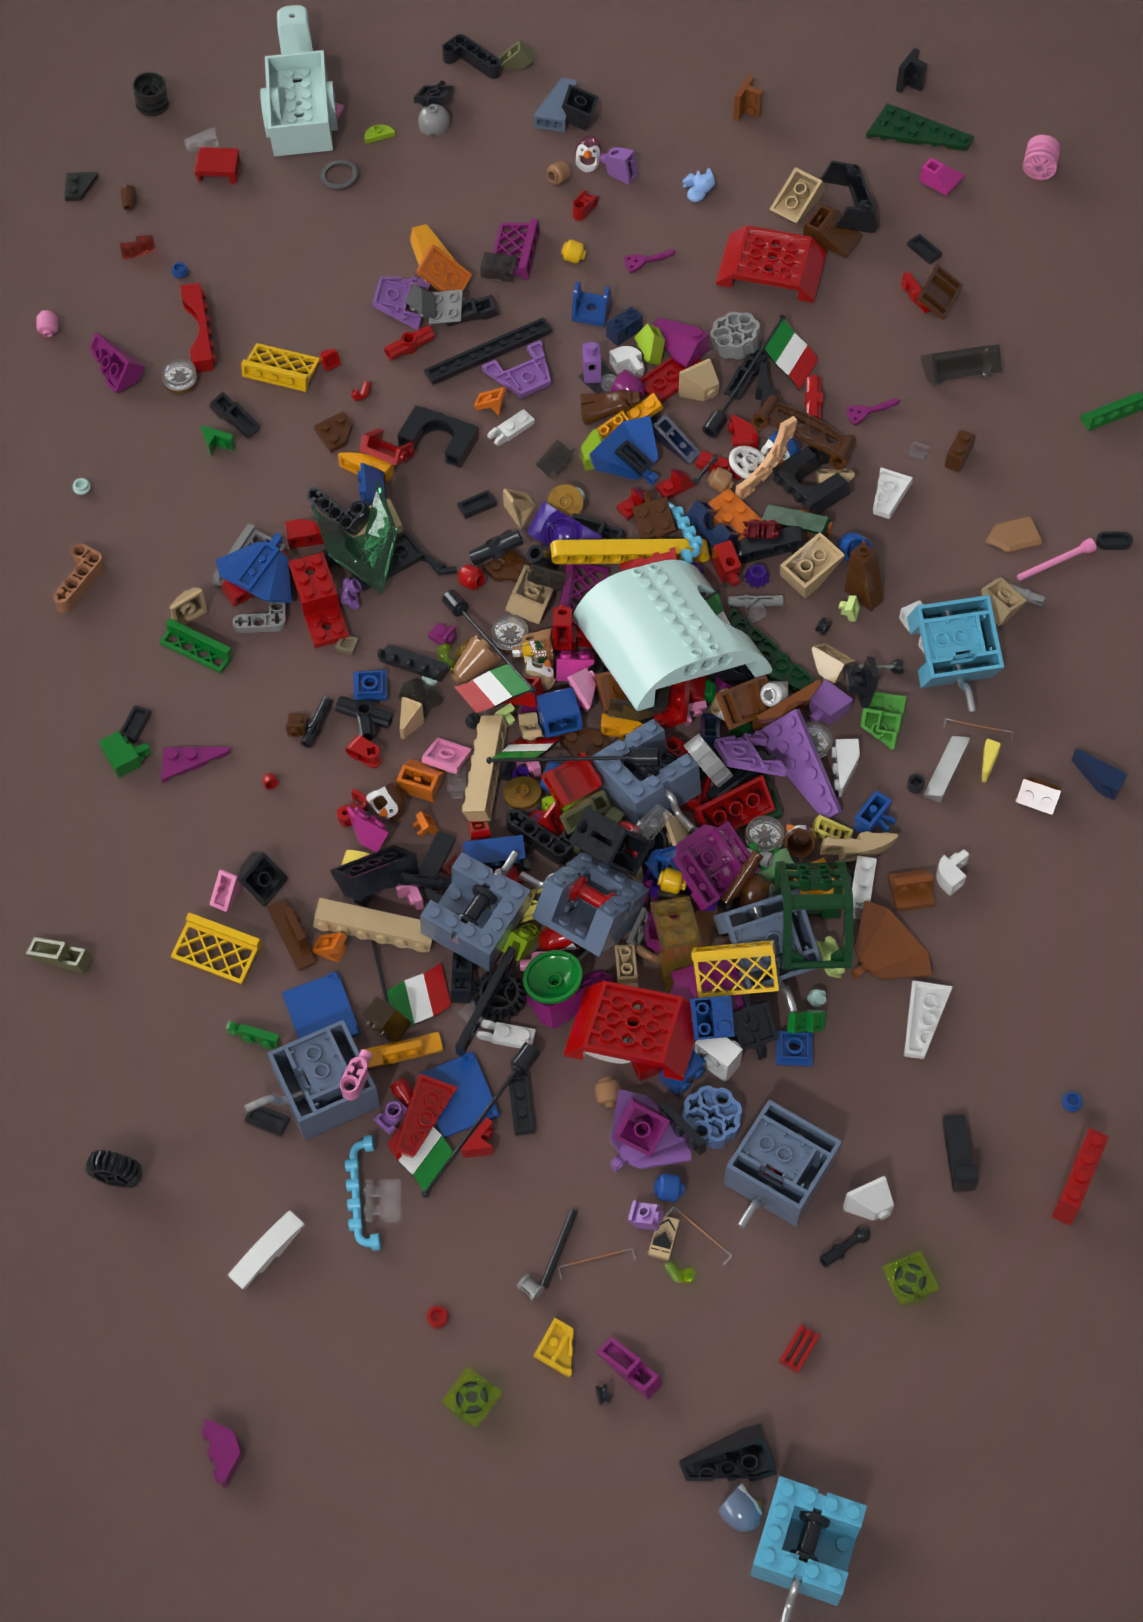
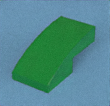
M803 1010L789 1012L787 1032L795 1034L805 1031L810 1033L824 1031L826 1011Z

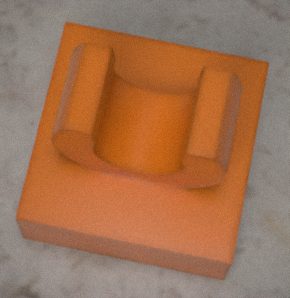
M422 811L415 815L418 821L413 823V827L418 829L421 826V830L417 832V835L425 836L427 833L434 835L438 832V828L431 815Z

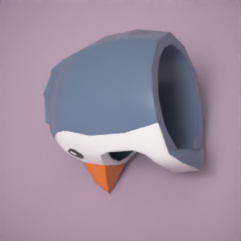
M739 1483L735 1491L720 1507L718 1513L736 1531L750 1532L760 1526L763 1503L762 1500L756 1501L747 1492L746 1487Z

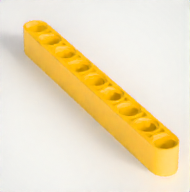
M688 539L555 540L550 544L551 558L555 564H620L640 557L643 559L653 557V553L656 552L663 554L669 552V548L675 547L677 560H682L681 550L689 549L690 552L694 550L690 548ZM702 539L703 545L701 546L700 554L692 559L695 563H703L710 558L708 544L705 539Z

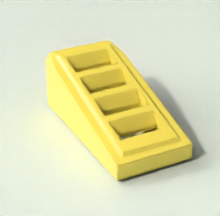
M987 739L984 746L982 782H987L1001 747L999 742Z
M820 814L814 819L811 827L815 831L817 838L821 840L828 837L841 839L842 832L845 833L844 839L851 838L853 829Z

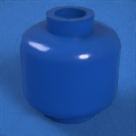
M661 1174L659 1178L655 1179L654 1195H657L658 1200L677 1202L680 1196H684L685 1183H681L680 1176Z

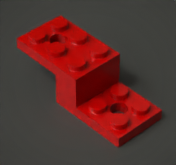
M321 552L288 561L314 648L334 644L339 639L343 638V640H346V637H350L324 553ZM308 571H315L312 575L306 574ZM326 625L332 626V628L329 630L323 629V627Z
M706 675L657 689L654 720L663 729L687 722L689 703L704 700Z

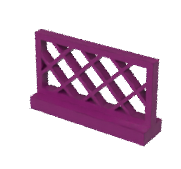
M531 219L530 223H500L488 271L489 275H521L522 280H529L541 231L538 219ZM504 229H512L506 234L503 232ZM522 229H527V231H525L522 234L519 232ZM516 233L518 237L511 240L509 237ZM504 240H507L508 243L504 246L500 244ZM520 240H523L524 243L520 246L516 244ZM511 246L515 247V249L510 252L506 250ZM502 252L506 254L501 258L497 257ZM518 252L521 253V255H520L519 257H517V258H514V257H513V255H515L516 253H518ZM508 258L512 260L508 264L504 263V261ZM499 264L503 266L500 269H494ZM515 264L518 265V269H510Z
M565 564L559 605L572 607V613H574L577 606L572 602V599L578 597L581 601L583 599L581 594L586 591L589 592L598 583L608 578L609 568L590 564ZM576 568L584 569L586 574L580 577L576 572ZM596 572L604 573V577L598 580L593 574ZM590 577L594 583L588 586L584 579ZM580 582L584 589L578 591L574 585Z

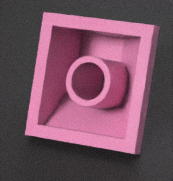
M587 668L567 677L568 684L573 688L574 694L586 713L590 711L596 687L595 674L592 670L588 671Z

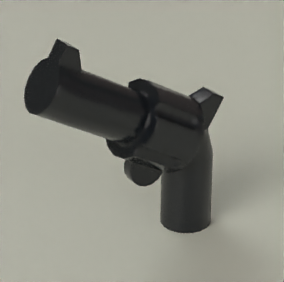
M429 554L422 559L423 562H427L432 566V569L438 574L437 576L456 574L455 566L446 567V564L436 561Z

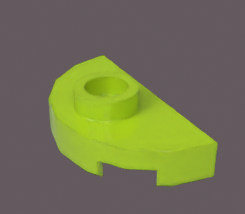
M374 125L366 130L364 134L365 144L394 137L396 134L393 128L388 125Z

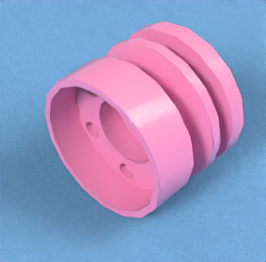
M1037 135L1031 138L1027 143L1023 162V170L1027 176L1037 180L1051 178L1057 170L1061 150L1060 143L1048 135Z

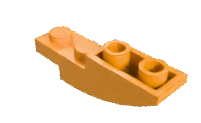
M653 393L641 401V404H637L626 413L624 411L619 412L597 428L599 436L602 435L604 440L623 421L646 416L652 417L664 407Z

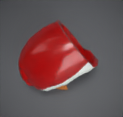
M547 926L538 937V945L543 951L576 950L581 947Z

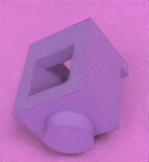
M633 1200L628 1221L637 1229L658 1231L664 1217L663 1210L657 1204L640 1203Z

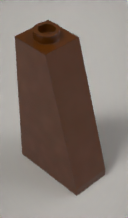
M862 542L850 552L844 591L850 596H856L858 602L872 612L883 602L884 598L877 552Z

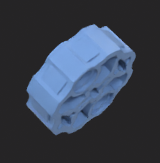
M709 1085L700 1087L697 1092L690 1094L686 1098L682 1118L696 1132L703 1131L706 1133L705 1136H701L706 1141V1147L719 1149L723 1148L729 1141L735 1140L738 1136L742 1108L740 1102L736 1101L732 1096V1092L723 1087L713 1088ZM725 1099L727 1102L722 1104L719 1103L717 1100Z

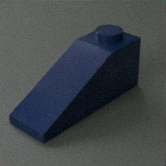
M666 414L652 426L655 438L688 465L701 453Z
M714 714L701 715L700 735L719 757L714 747L715 739L720 738V718Z
M1077 748L1074 751L1071 761L1094 789L1102 796L1115 800L1128 774Z

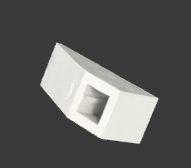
M836 739L835 746L831 747V757L835 758V763L832 765L833 774H836L834 791H838V798L842 797L858 766L860 757L858 739Z

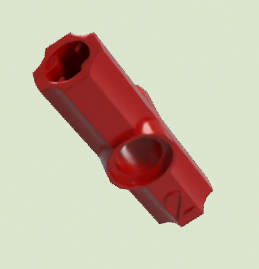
M425 326L415 332H405L402 334L401 339L385 346L384 352L389 361L404 354H414L417 351V347L435 339V335L430 326Z
M811 375L806 380L804 407H806V413L821 420L823 404L822 381L818 375Z

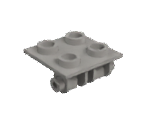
M463 290L432 292L435 297V318L429 317V324L461 322L462 302L466 301L465 298H462Z

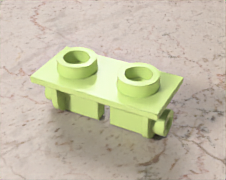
M832 936L826 937L825 942L816 941L822 961L831 960V954L839 950L836 940ZM845 968L824 969L828 976L842 978L841 974L845 973Z

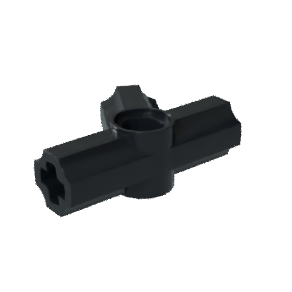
M509 529L499 536L489 539L485 544L469 550L468 553L472 563L476 566L491 558L497 559L505 555L507 551L523 545L524 542L518 529L514 531Z
M342 695L338 698L335 707L336 712L357 719L359 734L367 740H372L376 737L375 725L388 729L394 716L392 712L374 707L368 701L363 700L359 702Z

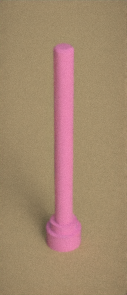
M1092 538L1083 540L1079 547L1017 574V579L1022 581L1081 553L1090 554L1096 551V544Z

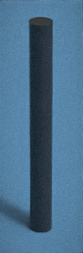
M574 1209L569 1210L540 1283L545 1289H548L578 1213Z

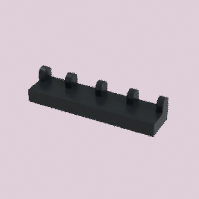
M387 644L384 650L379 649L377 652L378 658L382 663L439 682L443 681L451 669L447 663Z

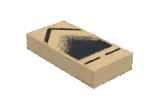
M668 1216L663 1217L659 1230L654 1231L648 1256L669 1261L679 1219Z

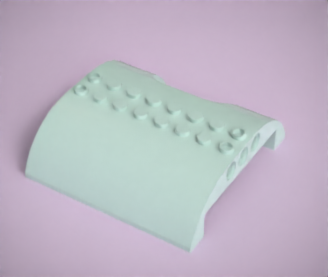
M664 560L616 573L593 587L583 597L573 613L574 620L636 711L654 707L656 689L746 664L754 677L772 673L771 665L751 638L743 631L727 625L716 616L704 600L714 592V589L699 569L686 561Z

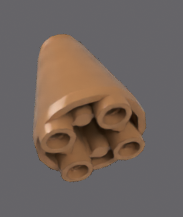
M475 635L468 642L449 676L460 686L462 683L465 684L495 667L502 659L496 652H492L489 649L491 646L486 640H481Z

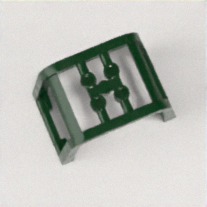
M845 860L826 863H785V861H777L775 864L774 896L782 894L783 970L852 968L854 905L853 892ZM789 879H797L799 881H789ZM833 888V894L791 895L790 889H799L806 892L810 890L829 891ZM841 909H844L843 947L831 954V960L803 961V955L792 949V910H806L807 916L835 919L840 918Z

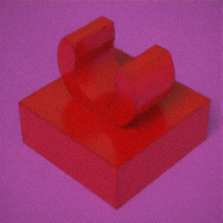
M335 348L326 349L319 355L323 369L326 372L341 365Z

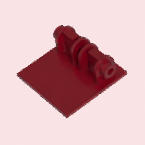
M751 519L750 521H743L747 529H744L743 535L747 536V538L757 537L760 539L762 535L763 539H776L780 537V529H783L776 520H767L766 522Z

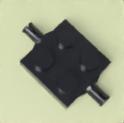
M443 80L436 85H423L413 97L414 103H420L424 107H427L430 103L443 105L454 93V86L446 85Z
M741 994L744 1006L732 1011L736 1042L740 1044L743 1051L756 1049L758 1060L765 1059L764 1046L778 1039L769 1003L767 1000L751 1003L749 994Z

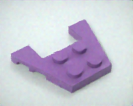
M412 276L411 279L379 277L372 307L415 330H419L422 317L418 313L406 311L407 303L405 300L413 283L429 290L430 283L425 282L423 278H415V276Z
M541 340L527 346V351L533 358L532 360L507 371H503L496 360L482 365L484 373L519 398L526 397L551 386Z
M757 730L752 735L744 733L743 737L738 738L733 735L715 739L714 747L726 767L786 776L787 769L782 761L762 760L753 745H766L767 737L762 730Z

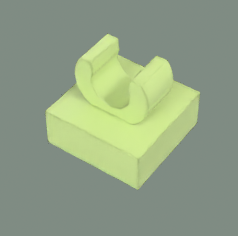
M849 596L847 602L840 601L838 606L839 609H842L841 615H847L849 621L856 622L861 608L856 596Z
M510 703L495 712L494 715H503L509 727L515 721L512 716L515 708Z

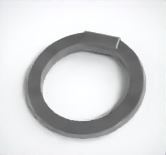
M348 160L332 161L323 168L320 178L327 188L344 190L354 185L359 178L358 167ZM346 166L352 170L353 176L343 184H332L326 180V174L333 167Z

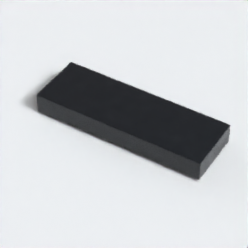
M438 830L419 867L420 875H439L456 841L455 836Z
M528 1074L516 1075L509 1083L515 1136L535 1134Z

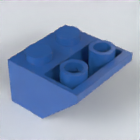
M360 463L361 471H357L358 481H362L359 482L360 500L367 506L386 500L383 472L365 463Z
M572 687L536 695L540 728L546 738L583 729L581 713Z
M731 995L690 999L694 1040L735 1036Z

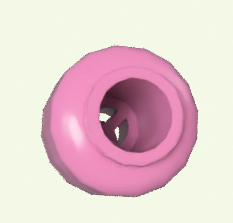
M49 310L41 311L36 316L37 331L44 337H52L59 330L58 316Z

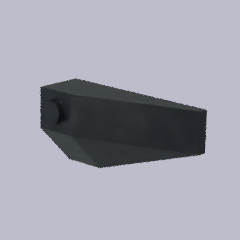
M762 1423L740 1429L679 1460L686 1481H713L719 1478H728V1481H735V1478H748L749 1481H756L777 1474L769 1441Z

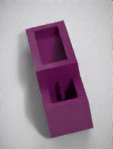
M612 1336L597 1351V1354L618 1375L646 1399L649 1400L663 1385L659 1375L644 1365L642 1359Z

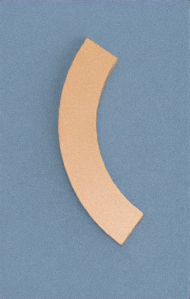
M794 416L780 423L778 435L766 458L747 479L736 486L735 494L741 500L756 490L754 487L761 481L764 482L773 472L772 468L777 466L788 449L786 445L789 438H793L796 429L797 419Z

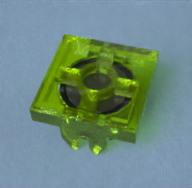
M921 1250L886 1264L881 1268L900 1307L906 1304L914 1306L917 1301L923 1302L928 1298V1295L940 1290Z
M467 1366L442 1399L441 1404L450 1409L455 1418L459 1417L463 1424L469 1423L477 1429L499 1400L503 1391Z

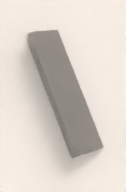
M951 737L923 794L924 797L939 803L942 802L971 738Z

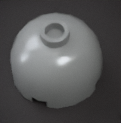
M429 104L427 107L422 108L418 116L419 129L428 136L430 134L440 136L449 130L450 124L447 110L439 104Z

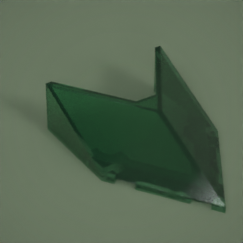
M376 482V490L365 534L353 538L316 511L314 504L311 505L312 514L329 557L383 595L398 531L380 482Z

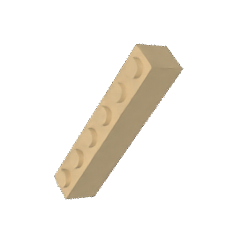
M503 715L481 716L480 723L477 724L478 734L477 739L474 740L475 750L474 755L471 756L472 766L471 771L468 772L469 782L468 787L465 788V803L462 804V812L469 822L491 821L501 762H491V764H488L486 759L488 757L492 758L504 749L508 725Z
M319 898L313 927L321 931L342 932L345 935L356 936L361 940L370 939L380 944H392L398 948H411L417 952H430L432 939L421 933L419 919Z

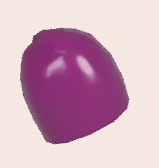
M627 369L619 374L610 391H639L641 398L645 395L643 382Z

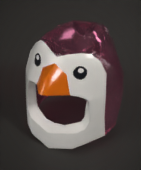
M596 136L583 137L575 148V163L580 170L586 173L594 171L601 163L602 148ZM580 156L585 158L595 157V162L591 165H584L580 161Z

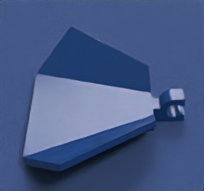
M646 416L623 421L589 454L593 467L596 471L635 481L643 478L652 486L659 477L655 472H650V468H648L639 476L614 453L621 444L628 440L652 462V467L659 457L651 417Z
M276 532L269 543L265 540L263 542H256L216 559L218 573L221 578L265 602L292 603L288 558L279 549L283 543V536Z

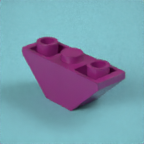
M207 1418L203 1420L205 1427L201 1428L204 1440H209L211 1448L207 1449L210 1462L214 1461L216 1469L213 1470L216 1483L220 1482L222 1487L226 1488L243 1460L242 1452L234 1431Z

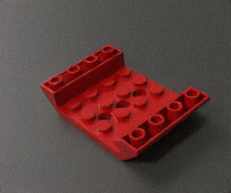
M746 225L729 234L715 285L732 288L734 279L797 290V300L814 303L827 251L810 236ZM774 256L776 259H770L769 257Z
M608 981L599 982L584 990L563 1055L584 1060L586 1052L657 1066L663 1068V1077L684 1081L695 1043L691 1004L687 999L678 995ZM635 1005L643 1006L640 1010H636L633 1007ZM630 1021L639 1023L637 1026L628 1025ZM632 1038L633 1041L631 1043H625L623 1039Z

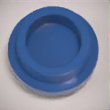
M177 262L172 267V275L176 278H183L188 274V267L182 262Z
M1068 1092L1062 1097L1061 1103L1065 1110L1076 1112L1082 1107L1083 1101L1078 1093Z

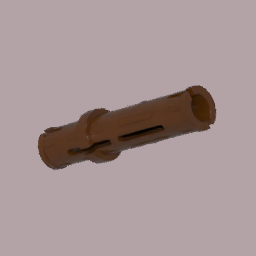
M755 850L752 851L746 862L741 864L740 871L721 897L722 901L730 906L732 905L751 875H754V870L764 857L762 854Z

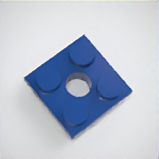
M387 670L353 672L354 700L359 702L363 700H387ZM369 682L374 683V685L371 687L366 686V684Z
M776 1030L778 1036L776 1040V1065L812 1067L813 1033L805 1031L793 1034L787 1032V1030ZM797 1044L800 1049L797 1051L791 1050L789 1045Z

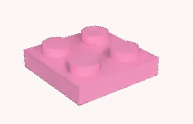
M437 737L422 756V763L457 774L471 756L472 749Z

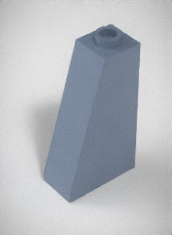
M560 79L534 113V128L558 132L566 131L569 120L562 109V104L569 84L577 87V80Z

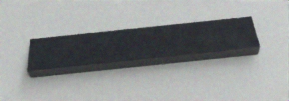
M511 946L507 948L455 1045L456 1055L463 1057L516 960L515 948Z

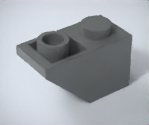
M413 283L405 300L410 305L409 309L417 312L419 316L425 319L427 316L434 319V294L426 288Z

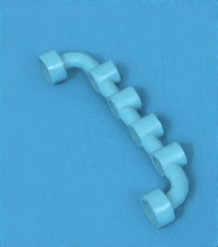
M668 502L672 518L676 520L678 528L683 531L684 538L688 539L690 548L694 549L691 552L689 549L681 550L682 561L692 563V559L701 552L702 539L700 536H696L695 527L690 526V520L688 516H684L682 506L676 507L673 503Z
M364 1135L363 1140L356 1142L352 1146L349 1159L345 1160V1170L350 1172L351 1179H346L347 1192L352 1191V1199H347V1207L349 1212L353 1211V1219L348 1220L350 1232L354 1231L355 1239L360 1245L371 1247L372 1251H378L382 1248L380 1234H370V1239H366L362 1231L363 1221L361 1215L362 1203L360 1198L361 1185L358 1152L365 1148L366 1152L375 1151L373 1135Z

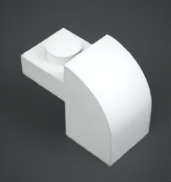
M622 346L610 351L609 362L617 374L627 369L637 377H643L645 367L642 363V353L638 349L631 346Z
M964 849L960 853H954L949 859L944 855L938 865L936 873L937 882L949 896L960 889L966 880V875L960 870L967 864L969 853Z

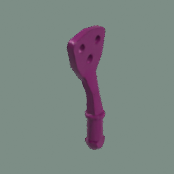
M669 249L653 256L626 255L624 257L625 267L629 273H633L639 270L645 263L673 257L676 251Z
M893 398L874 407L848 406L846 408L848 419L853 425H857L864 421L868 414L885 411V409L897 406L899 399Z

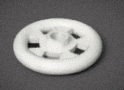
M738 446L731 451L729 463L737 475L747 479L752 474L748 471H755L757 463L761 464L766 457L754 447ZM741 453L743 457L739 458L737 455Z

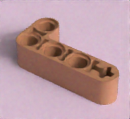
M81 543L74 545L71 549L77 567L53 595L57 610L61 613L71 611L105 570L101 553Z

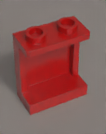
M200 147L199 154H196L197 166H194V176H197L198 182L202 181V176L229 177L230 184H237L241 161L239 149Z
M380 428L367 432L362 436L359 451L395 466L414 456V442L398 447L383 441L384 430Z
M583 752V753L579 754L577 757H589V756L586 755V754ZM592 760L568 761L553 770L545 772L541 776L560 810L598 790L603 785L601 775L595 772L592 766Z

